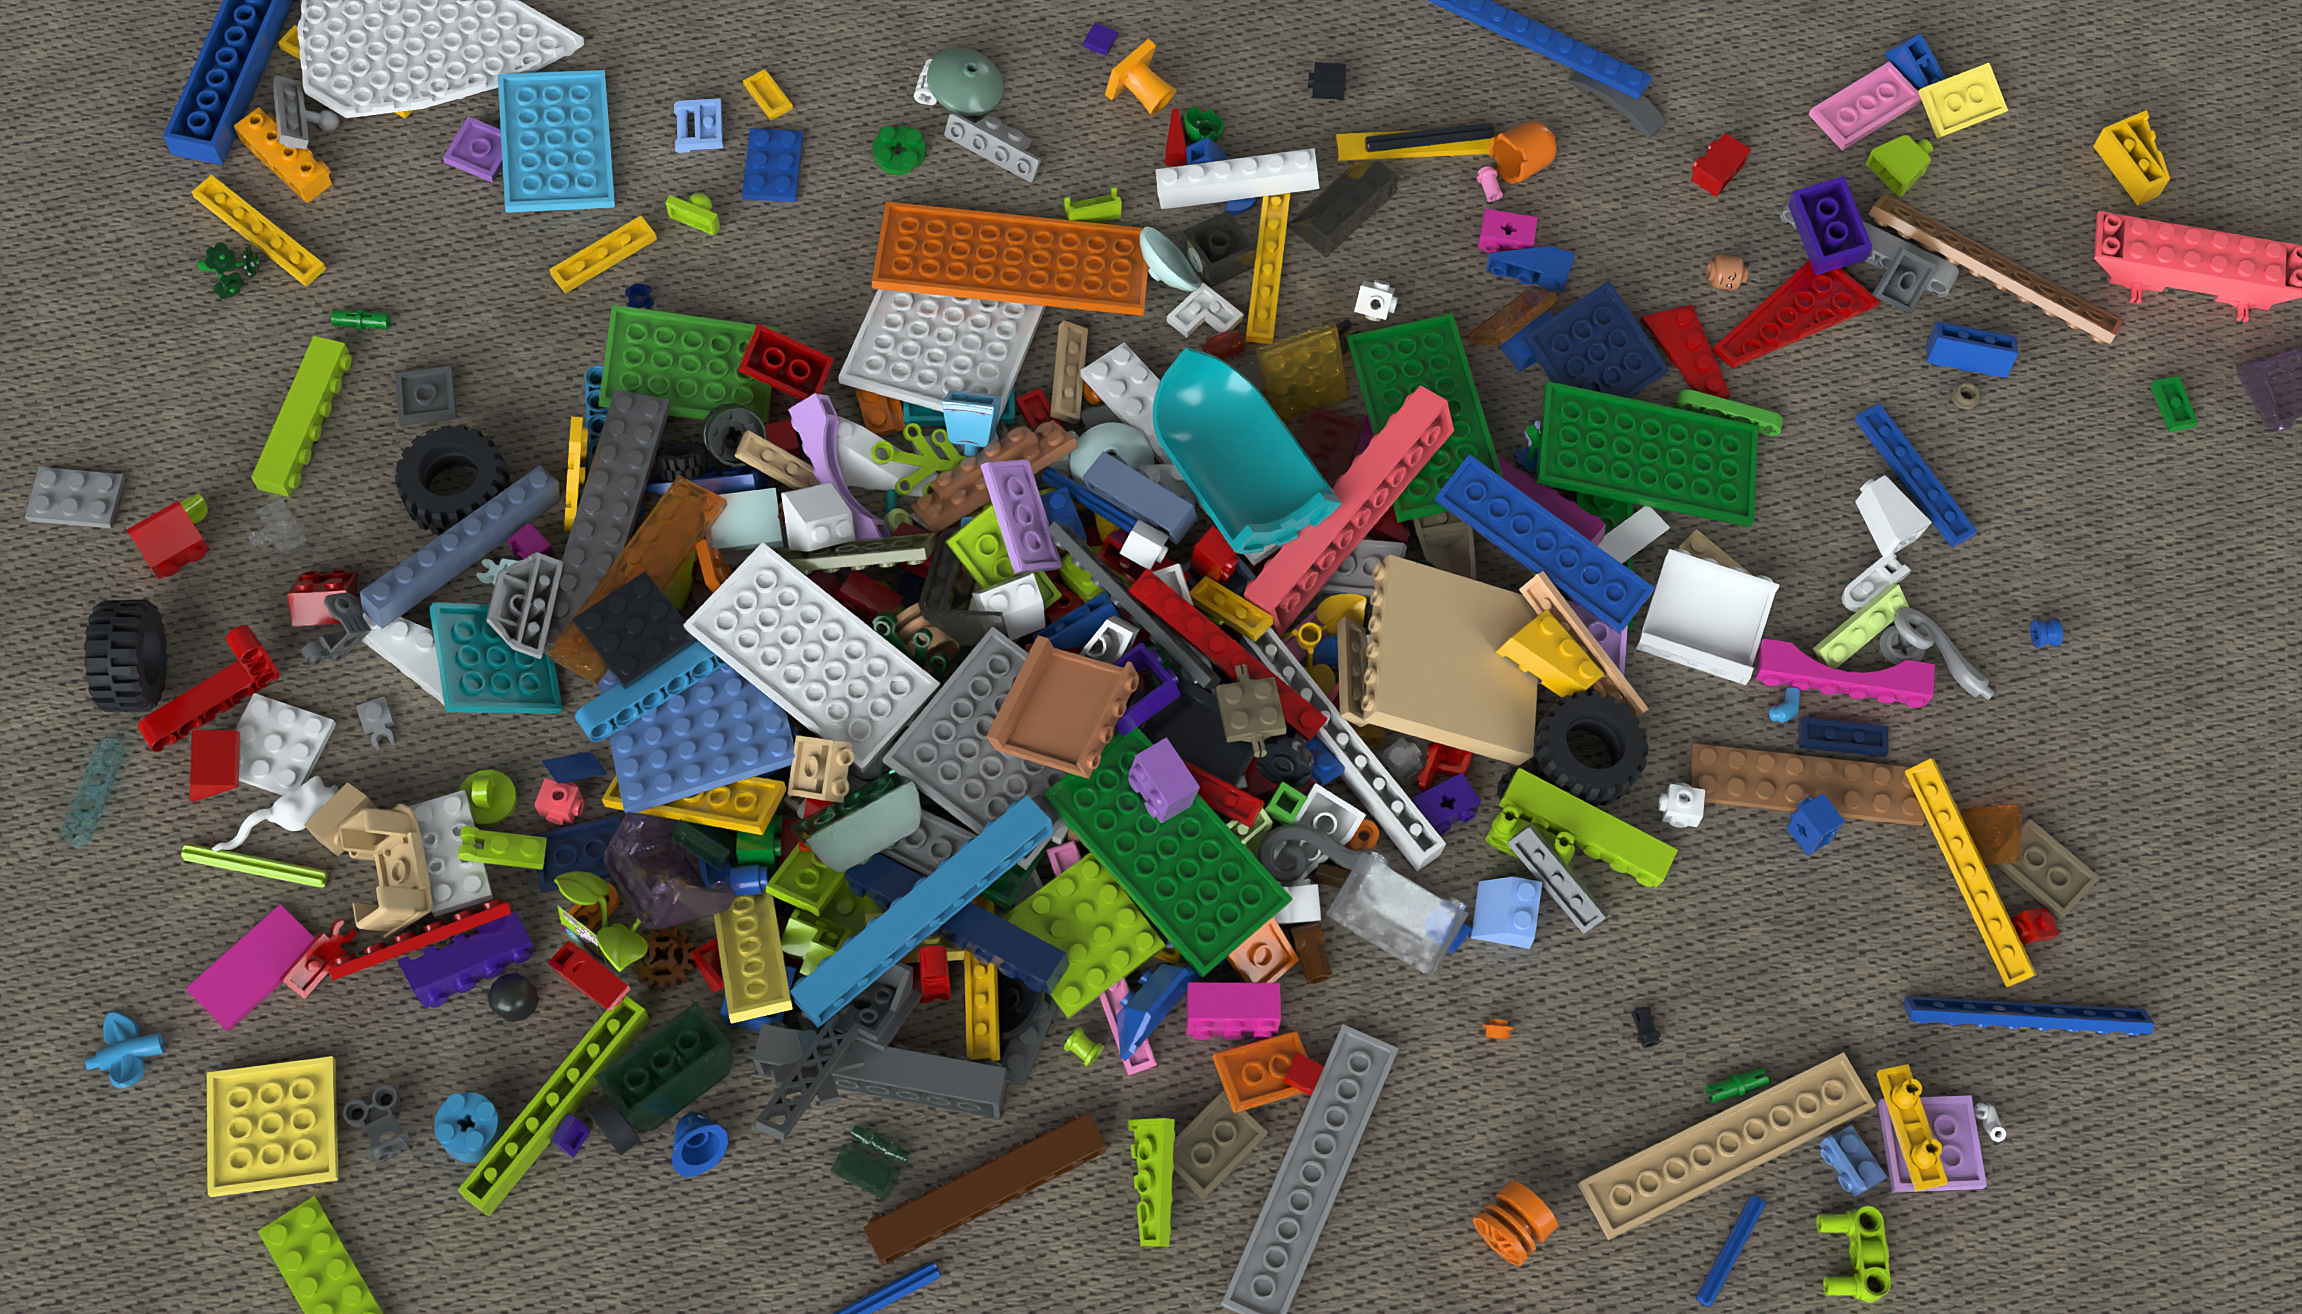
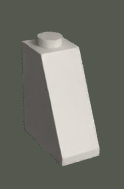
M1886 475L1875 481L1873 479L1868 480L1860 488L1862 494L1855 501L1885 559L1916 541L1932 523Z

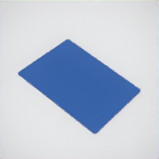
M590 752L542 760L557 783L607 774L593 753Z

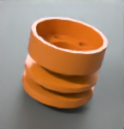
M1510 1180L1495 1196L1498 1206L1488 1203L1483 1209L1484 1212H1479L1474 1217L1473 1223L1481 1237L1495 1252L1508 1262L1516 1266H1522L1528 1259L1527 1255H1532L1536 1250L1534 1241L1543 1243L1558 1227V1223L1551 1210L1534 1192L1523 1184Z

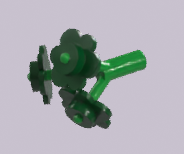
M217 243L214 248L209 247L206 250L208 257L205 260L201 259L198 261V268L200 270L216 272L219 276V283L215 284L213 291L219 294L221 299H225L228 296L233 297L240 293V288L244 285V281L239 273L234 272L227 276L224 275L225 271H233L236 267L244 266L249 278H253L256 275V270H259L258 256L252 253L250 246H247L245 251H243L244 260L235 261V252L228 250L227 245L224 243Z

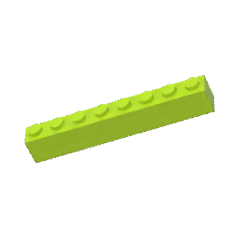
M625 995L624 1000L619 1005L615 1006L610 1012L608 1010L605 1011L459 1187L458 1191L465 1200L488 1217L494 1212L549 1145L557 1127L562 1123L566 1115L572 1116L649 1023V1016L643 1007Z

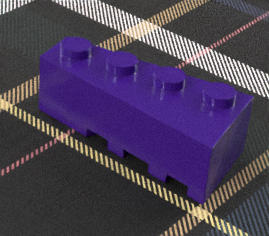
M516 912L480 926L477 929L478 934L473 936L471 934L455 936L446 947L436 949L435 945L423 949L422 953L424 956L410 961L409 957L406 956L398 960L413 992L425 1009L430 1006L431 1008L439 1007L447 1002V997L457 992H468L476 986V982L483 978H494L504 971V967L512 963H523L531 957V953L535 952L536 949Z

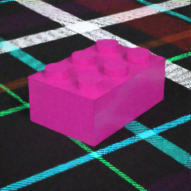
M1188 983L1186 994V1036H1193L1195 1040L1211 1039V1036H1223L1225 1040H1239L1242 1036H1254L1255 1040H1264L1277 1036L1281 1021L1280 983Z

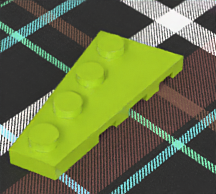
M1175 1119L1128 1120L1129 1131H1134L1135 1144L1130 1145L1131 1156L1137 1159L1138 1175L1134 1176V1186L1141 1196V1202L1137 1205L1140 1246L1169 1247L1171 1204L1173 1200L1172 1173L1174 1170Z

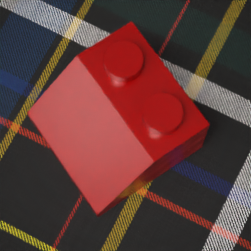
M179 501L170 504L126 530L159 580L163 577L173 576L180 567L189 562L199 561L206 552L210 551Z

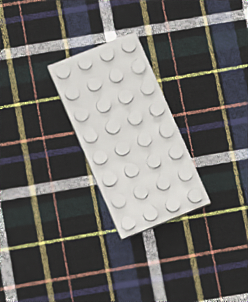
M763 542L684 624L687 632L820 739L852 743L851 750L854 754L852 765L862 773L941 688L940 682Z

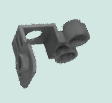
M339 593L325 597L324 603L332 617L341 622L347 634L345 635L344 632L322 635L318 640L305 645L301 649V653L307 662H311L312 665H318L327 658L337 662L348 656L349 650H352L371 631L363 617L364 612L360 603L352 594ZM357 637L354 641L349 642L350 639Z
M382 1085L374 1091L372 1104L367 1105L364 1101L356 1099L348 1102L343 1109L344 1119L353 1127L362 1126L372 1142L373 1147L367 1150L365 1156L370 1161L376 1160L380 1163L410 1149L408 1143L411 1139L407 1133L402 1132L392 1112L398 1107L400 1096L390 1085ZM385 1097H393V1100L389 1105H383V1099ZM357 1111H363V1117L355 1120L354 1114ZM392 1131L396 1133V1136L379 1144V1138L384 1132Z

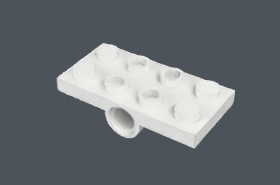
M462 790L408 806L416 815L419 833H421L427 870L430 877V892L433 903L431 912L433 916H440L493 900L485 863L464 861L457 856L458 848L463 842L460 839L462 827H475L466 791ZM475 843L474 847L482 849L481 844Z

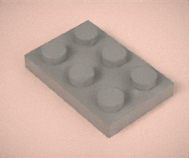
M39 467L25 518L27 521L112 528L125 477L123 474Z
M1363 539L1318 593L1335 595L1357 594L1371 598L1375 587L1373 570L1376 564L1380 563L1389 554L1404 559L1406 545L1399 542Z

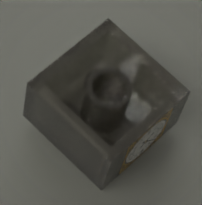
M1229 210L1182 231L1181 251L1203 283L1211 288L1254 268L1256 247Z

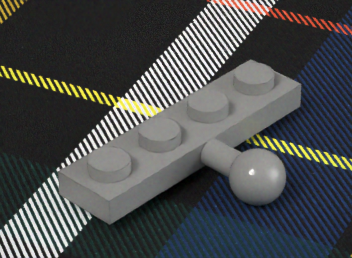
M275 75L273 93L279 144L289 148L306 150L309 142L307 121L317 123L324 131H333L338 127L339 118L335 112L324 110L316 113L305 110L302 81Z

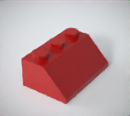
M758 323L748 339L740 359L738 371L796 398L805 400L815 393H821L834 358Z

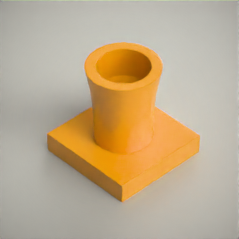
M1147 39L1112 69L1105 95L1113 101L1128 88L1144 105L1149 114L1154 116L1171 101L1176 93V88L1162 80L1149 69L1156 47L1150 39Z

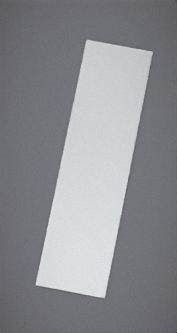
M1644 506L1606 534L1598 547L1620 563H1623L1670 527L1651 507Z

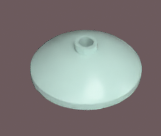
M1145 227L1140 231L1139 241L1143 258L1150 267L1148 269L1149 274L1155 280H1162L1167 285L1184 291H1197L1201 287L1199 275L1191 266L1186 256L1172 241L1151 227Z
M1113 422L1096 425L1083 433L1076 441L1078 448L1074 449L1070 456V469L1073 480L1085 488L1087 487L1083 475L1103 451L1107 454L1115 453L1127 463V466L1134 470L1139 468V465H1154L1153 450L1146 437L1129 425Z

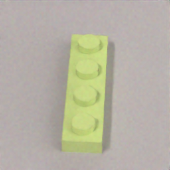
M1891 583L1817 644L1813 650L1819 663L1837 669L1893 622L1897 610L1903 607L1909 608L1899 584Z

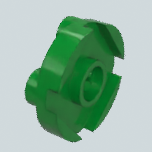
M885 126L880 130L872 145L874 161L883 171L889 174H908L917 166L919 167L925 159V143L920 131L904 126ZM901 146L906 151H901L900 155H897L893 148Z

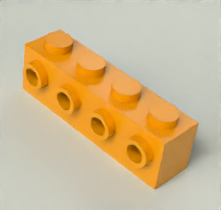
M258 107L233 125L240 141L306 203L332 185L329 174H331L329 168L321 160L317 162L308 147L305 150L289 148L279 144L276 118L271 113L267 115Z

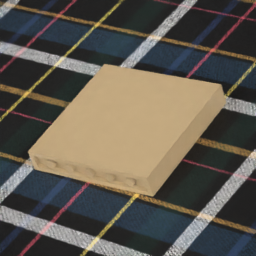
M1390 554L1380 563H1377L1373 570L1375 587L1370 600L1371 605H1373V611L1368 624L1371 634L1370 642L1366 649V656L1369 658L1368 668L1364 675L1366 693L1362 700V710H1364L1363 722L1518 766L1533 757L1538 677L1530 671L1523 672L1518 668L1519 664L1508 656L1501 657L1495 653L1511 637L1538 616L1524 595Z

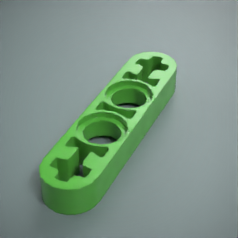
M1694 390L1680 391L1676 402L1677 409L1758 425V433L1769 436H1777L1781 433L1783 417L1772 411Z

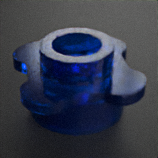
M636 283L625 290V296L629 300L627 307L651 308L654 305V300L650 296L652 292L651 286Z

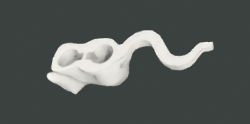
M314 776L299 788L283 795L271 808L261 809L251 814L243 822L237 836L227 843H219L212 850L217 852L221 849L232 850L237 848L248 837L252 827L264 819L277 823L290 831L305 829L304 824L339 791L337 785L325 787L321 778Z

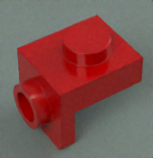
M2048 908L2025 910L2010 919L2023 947L2032 942L2050 940L2060 935L2055 919L2050 914Z

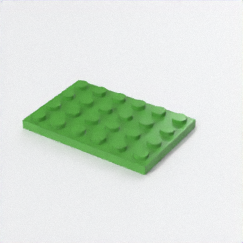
M612 305L599 406L609 407L614 390L616 389L668 399L671 403L669 416L704 420L712 409L722 404L733 403L751 410L762 420L764 425L768 424L772 386L738 371L741 356L756 325ZM766 326L776 332L778 331V328Z

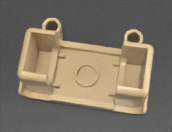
M398 804L391 810L366 807L340 825L339 831L343 850L349 851L351 858L375 861L380 886L376 887L379 905L352 904L356 926L359 929L388 932L384 935V939H390L431 911L433 903L421 833H419L417 818L411 808L404 804Z

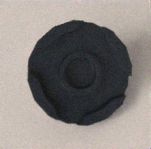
M1296 729L1289 731L1284 736L1266 738L1264 744L1267 754L1261 757L1260 753V756L1256 757L1255 765L1257 770L1264 778L1278 785L1279 781L1289 783V786L1292 788L1303 785L1309 780L1314 767L1313 756L1305 747L1307 743L1306 738Z

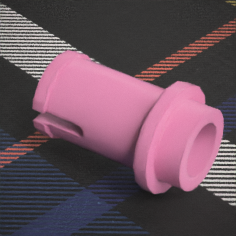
M1491 166L1481 168L1477 176V181L1482 184L1488 202L1499 200L1503 197L1496 178L1498 173Z

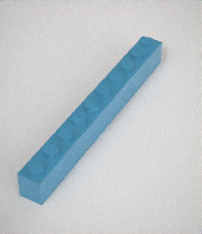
M1028 795L1022 800L1013 802L1005 814L999 819L990 821L985 826L983 832L976 838L967 840L961 846L960 851L953 857L944 859L938 865L937 870L930 876L923 877L917 881L913 890L907 895L894 900L884 914L871 919L861 933L848 938L838 952L833 956L824 958L818 964L817 969L809 976L801 977L794 984L793 989L789 991L795 1003L817 1028L822 1026L1054 832L1051 819Z

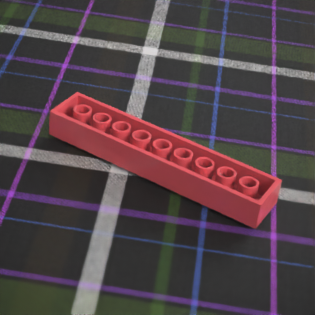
M1421 385L1414 393L1409 394L1401 409L1390 416L1384 429L1379 434L1373 436L1367 449L1362 454L1356 456L1350 469L1336 480L1332 490L1342 504L1318 526L1314 528L1310 524L1297 533V539L1282 545L1281 550L1276 556L1266 562L1259 576L1248 583L1244 592L1245 599L1273 616V624L1270 627L1277 636L1281 637L1453 433L1454 428L1447 400Z

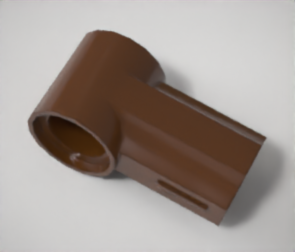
M1316 921L1289 928L1290 941H1294L1296 948H1293V950L1299 956L1306 983L1316 984L1332 978V972L1324 949L1325 938L1320 922Z

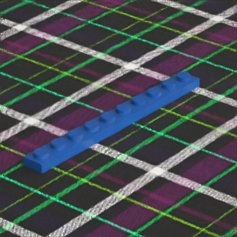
M1428 0L1639 100L1651 83L1652 75L1492 0Z

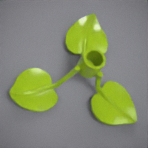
M574 871L561 874L554 879L561 893L570 901L579 905H593L597 901L600 903L602 929L598 931L596 940L605 958L619 972L646 954L648 944L635 931L652 907L656 906L663 914L679 915L692 910L698 903V899L683 887L670 882H656L650 885L647 890V896L651 900L646 904L628 931L626 926L618 923L608 927L607 904L603 896L609 894L610 887L602 878L589 872Z

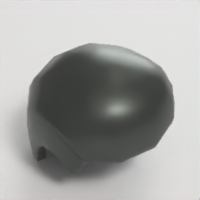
M517 973L500 976L493 982L487 994L489 1007L495 1014L508 1022H516L528 1018L535 1011L539 1001L535 986L527 978Z

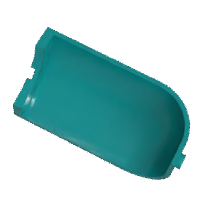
M1186 347L1177 356V359L1162 377L1153 403L1155 434L1163 450L1235 553L1263 552L1264 546L1274 543L1278 547L1297 539V533L1310 524L1314 528L1318 526L1342 504L1263 394L1244 375L1216 356Z

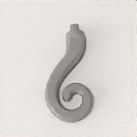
M1903 607L1897 610L1894 615V622L1897 630L1906 641L1920 649H1928L1935 642L1952 676L1961 687L1973 697H1977L1980 694L1986 700H1989L1994 695L1995 691L1987 686L1990 680L1976 670L1962 656L1948 636L1934 621L1912 608ZM1910 623L1917 626L1915 630L1911 627Z

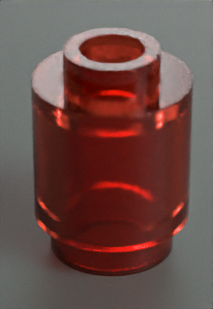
M1228 330L1206 337L1205 343L1202 344L1203 352L1216 356L1221 360H1226L1239 356L1240 352L1245 351L1242 335L1238 330L1234 332Z

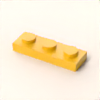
M1207 576L1189 592L1194 605L1213 617L1223 620V623L1254 642L1273 624V616Z

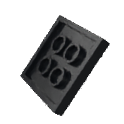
M646 571L572 619L573 624L624 689H627L698 641L685 630L684 624L686 621Z

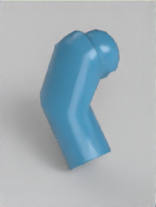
M1787 688L1785 702L1779 704L1778 707L1772 706L1770 708L1769 717L1773 722L1780 721L1783 723L1797 716L1800 701V690L1798 688Z

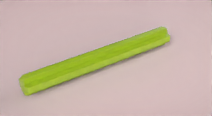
M191 843L185 844L181 852V857L185 861L320 888L326 886L329 874L321 869L226 850L214 852L211 847Z

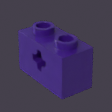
M1463 773L1413 797L1411 800L1439 836L1449 831L1453 823L1459 820L1465 823L1473 819L1477 815L1476 812L1481 802Z

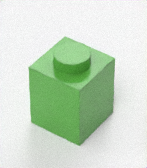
M1282 782L1274 790L1264 810L1271 819L1281 825L1292 824L1308 797Z

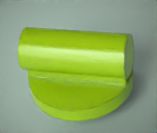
M199 493L193 497L186 498L180 503L193 524L202 521L207 515V504Z

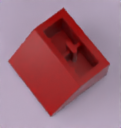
M337 569L327 574H319L318 571H306L299 575L287 593L292 627L341 624L339 620L332 617L324 603L325 597L332 594L350 593L357 598V572Z

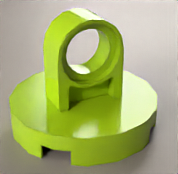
M496 770L478 771L468 776L459 788V791L465 790L467 793L475 826L482 828L499 825L500 822L514 813L518 803L517 790L511 779L504 773Z

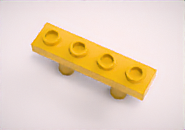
M1909 1064L1879 1070L1876 1074L1915 1192L1945 1186L1948 1180L1939 1156L1942 1153V1145L1937 1139L1933 1138L1919 1097L1922 1093L1921 1083L1913 1079Z

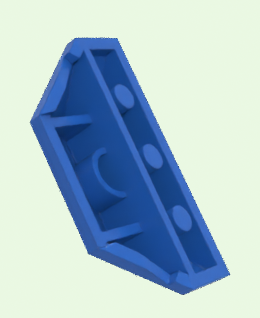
M1190 963L1161 964L1155 971L1149 968L1138 980L1142 986L1135 993L1131 989L1119 1002L1123 1008L1116 1016L1120 1057L1124 1061L1136 1052L1186 993L1188 983H1194L1200 976Z

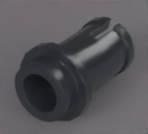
M1641 1007L1637 1011H1632L1631 1014L1639 1034L1637 1038L1638 1043H1641L1643 1048L1658 1045L1661 1033L1656 1031L1650 1007Z

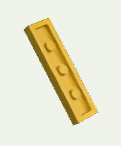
M639 216L552 267L549 271L553 279L566 294L656 241L657 237L643 217Z

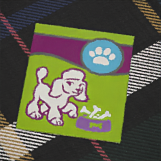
M558 906L563 934L606 966L605 955L596 940L597 935Z

